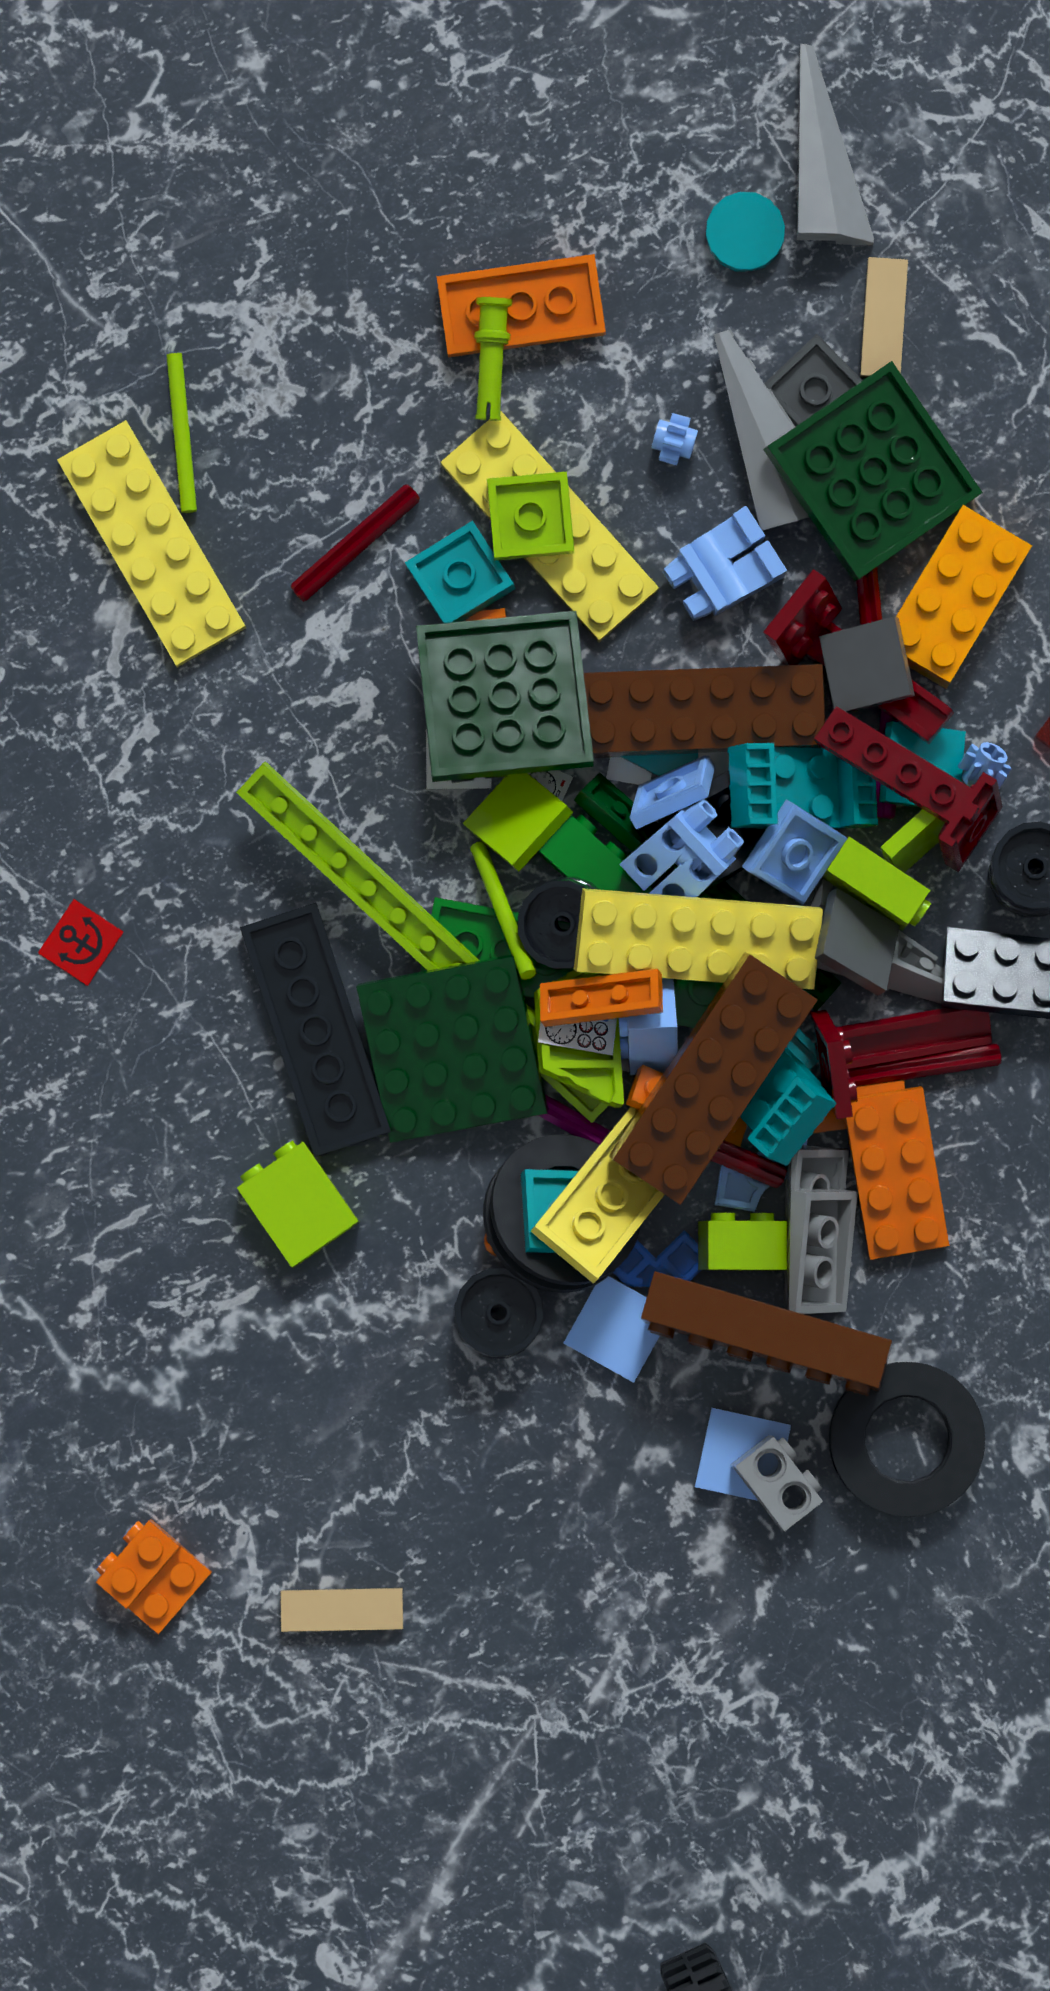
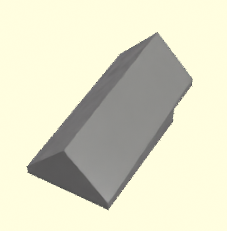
M802 1145V1148L794 1155L788 1166L786 1165L785 1221H787V1270H784L783 1306L787 1310L800 1314L846 1312L858 1194L856 1191L845 1190L849 1149Z

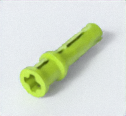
M476 298V304L480 306L479 331L474 333L476 343H480L475 419L486 420L487 404H491L490 421H501L504 345L508 344L511 336L507 332V311L512 306V299Z

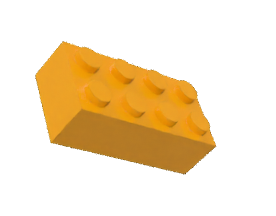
M962 505L896 615L899 618L908 665L911 669L947 689L1032 545Z

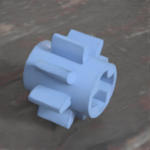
M672 413L670 422L659 419L651 448L661 451L659 461L677 466L679 457L690 459L698 430L688 428L691 418Z
M989 742L982 743L979 748L971 744L958 765V768L964 770L962 778L969 787L975 784L981 774L985 772L997 780L1000 789L1011 770V766L1005 764L1007 761L1005 751Z

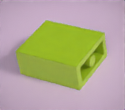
M850 836L822 877L840 890L900 925L899 929L902 931L909 923L915 927L931 905L925 899L931 891L930 889Z
M292 1140L273 1153L277 1159L264 1169L259 1163L242 1174L240 1178L243 1183L237 1189L292 1268H295L360 1223V1221L305 1142L296 1145Z

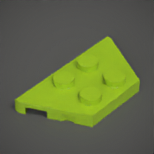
M573 970L556 981L611 974L577 972ZM540 988L534 992L539 1072L614 1108L622 1107L624 1105L618 1018L613 1056L538 1043Z

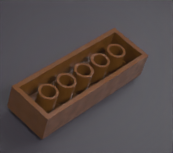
M822 664L584 673L594 758L728 752V747L745 743H774L775 747L822 748L814 741L815 736L825 723Z
M744 952L609 1154V1157L681 1205L818 999L751 954Z
M654 1271L641 1316L643 1322L649 1324L647 1330L650 1333L673 1339L675 1332L687 1335V1342L689 1344L711 1351L714 1344L728 1347L726 1353L731 1357L751 1362L753 1355L767 1359V1367L786 1373H791L792 1366L806 1370L805 1376L807 1379L830 1385L831 1378L846 1382L845 1390L864 1396H869L871 1390L879 1392L893 1345L890 1339Z

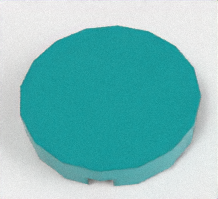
M737 192L725 196L713 207L707 219L706 239L710 253L722 266L735 272L756 271L765 268L777 258L784 243L785 224L780 210L770 199L756 192Z

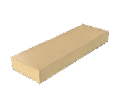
M868 257L860 378L869 377L891 361H893L901 373L908 260Z
M403 1588L281 1590V1632L403 1629Z

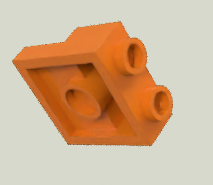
M150 1519L145 1525L137 1521L123 1537V1540L128 1544L118 1556L111 1552L96 1569L101 1574L96 1583L122 1606L131 1610L157 1634H160L209 1577L212 1571L156 1522Z

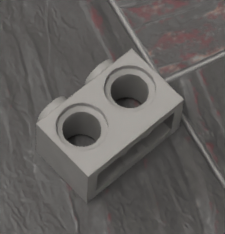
M768 1435L734 1461L731 1466L779 1529L785 1532L823 1502L817 1494L822 1490V1487L809 1470L803 1473L800 1472L793 1462L798 1456L783 1437L777 1441L774 1436ZM766 1453H773L778 1460V1467L773 1474L764 1476L758 1470V1460ZM796 1485L802 1491V1500L798 1506L787 1508L782 1500L783 1492L787 1487Z

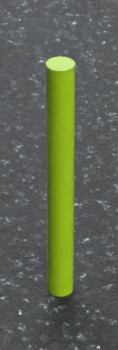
M170 353L166 357L181 513L197 512L183 357L182 353Z
M476 842L470 847L480 876L511 954L514 956L520 977L524 980L530 979L535 976L536 970L529 953L525 951L519 938L518 925L487 847L483 842Z

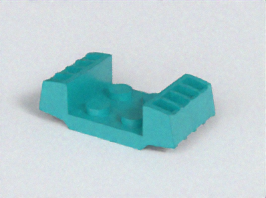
M745 743L728 747L731 828L767 829L768 826L778 824V811L786 799L834 829L871 828L878 825L876 780L824 748L775 747L774 743Z
M786 1047L740 1118L753 1130L747 1139L767 1158L788 1166L794 1155L802 1148V1145L837 1103L821 1086V1082Z

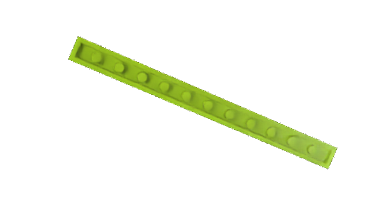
M266 761L261 764L236 792L427 971L480 961ZM526 1004L538 1058L535 1011ZM541 1073V1076L591 1123L609 1106Z

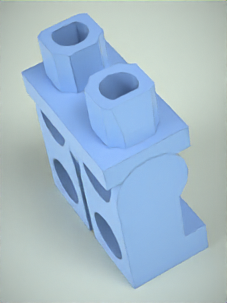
M747 506L735 512L732 517L703 534L692 543L679 549L677 558L663 570L664 576L673 589L690 579L698 589V592L683 600V605L693 621L711 613L716 617L725 610L785 577L787 569L770 542L767 540L763 543L765 534ZM754 548L752 552L748 553L747 555L735 561L734 563L732 562Z
M703 799L690 808L688 806L683 808L619 865L645 891L675 863L678 867L649 894L698 897L736 860L734 855L744 841L729 827L716 838L706 826L717 816V813L707 800Z

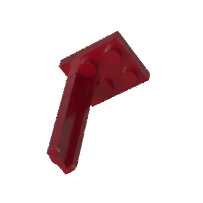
M813 569L763 631L780 662L784 665H798L806 655L815 663L822 664L826 670L819 636L842 630L832 623L842 610V607L826 577ZM912 680L915 696L876 707L930 744L954 712L948 705Z
M837 706L814 738V741L820 747L945 822L938 838L945 865L958 873L1003 807L997 780L983 772L977 782L969 787Z
M942 1008L835 1027L827 1010L810 1012L816 1042H814L817 1060H819L821 1080L819 1081L821 1086L837 1103L832 1108L836 1119L853 1117L851 1103L858 1101L854 1078H849L848 1069L988 1045L993 1042L989 1012Z

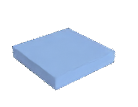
M709 755L702 756L638 785L630 814L634 827L636 829L641 828L707 798L715 769Z
M786 799L778 811V824L768 826L742 867L804 905L848 838Z
M608 1276L605 1280L595 1285L563 1344L634 1383L660 1336L650 1333L647 1330L649 1324L644 1323L641 1319L647 1297Z
M711 1407L694 1487L758 1501L731 1464L768 1435L774 1436L777 1441L783 1437L788 1442L791 1425ZM766 1453L759 1458L757 1465L759 1472L764 1476H768L776 1471L778 1460L773 1453Z

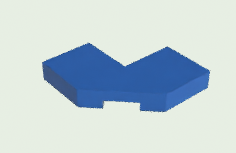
M684 1230L655 1258L637 1240L629 1256L613 1273L627 1287H650L654 1271L691 1281L701 1271L698 1270V1244Z

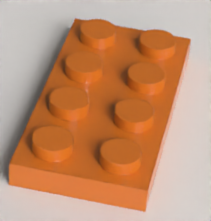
M595 254L436 276L448 358L480 353V343H476L474 333L479 331L480 306L476 304V298L512 299V306L507 311V332L511 336L508 344L504 345L503 350L606 335Z
M918 1086L858 1097L857 1102L851 1103L853 1117L845 1118L868 1258L873 1260L949 1246L923 1087Z

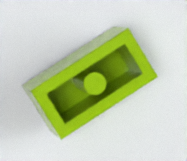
M711 1213V1221H698V1270H787V1221H774V1213H750V1221H735V1213Z

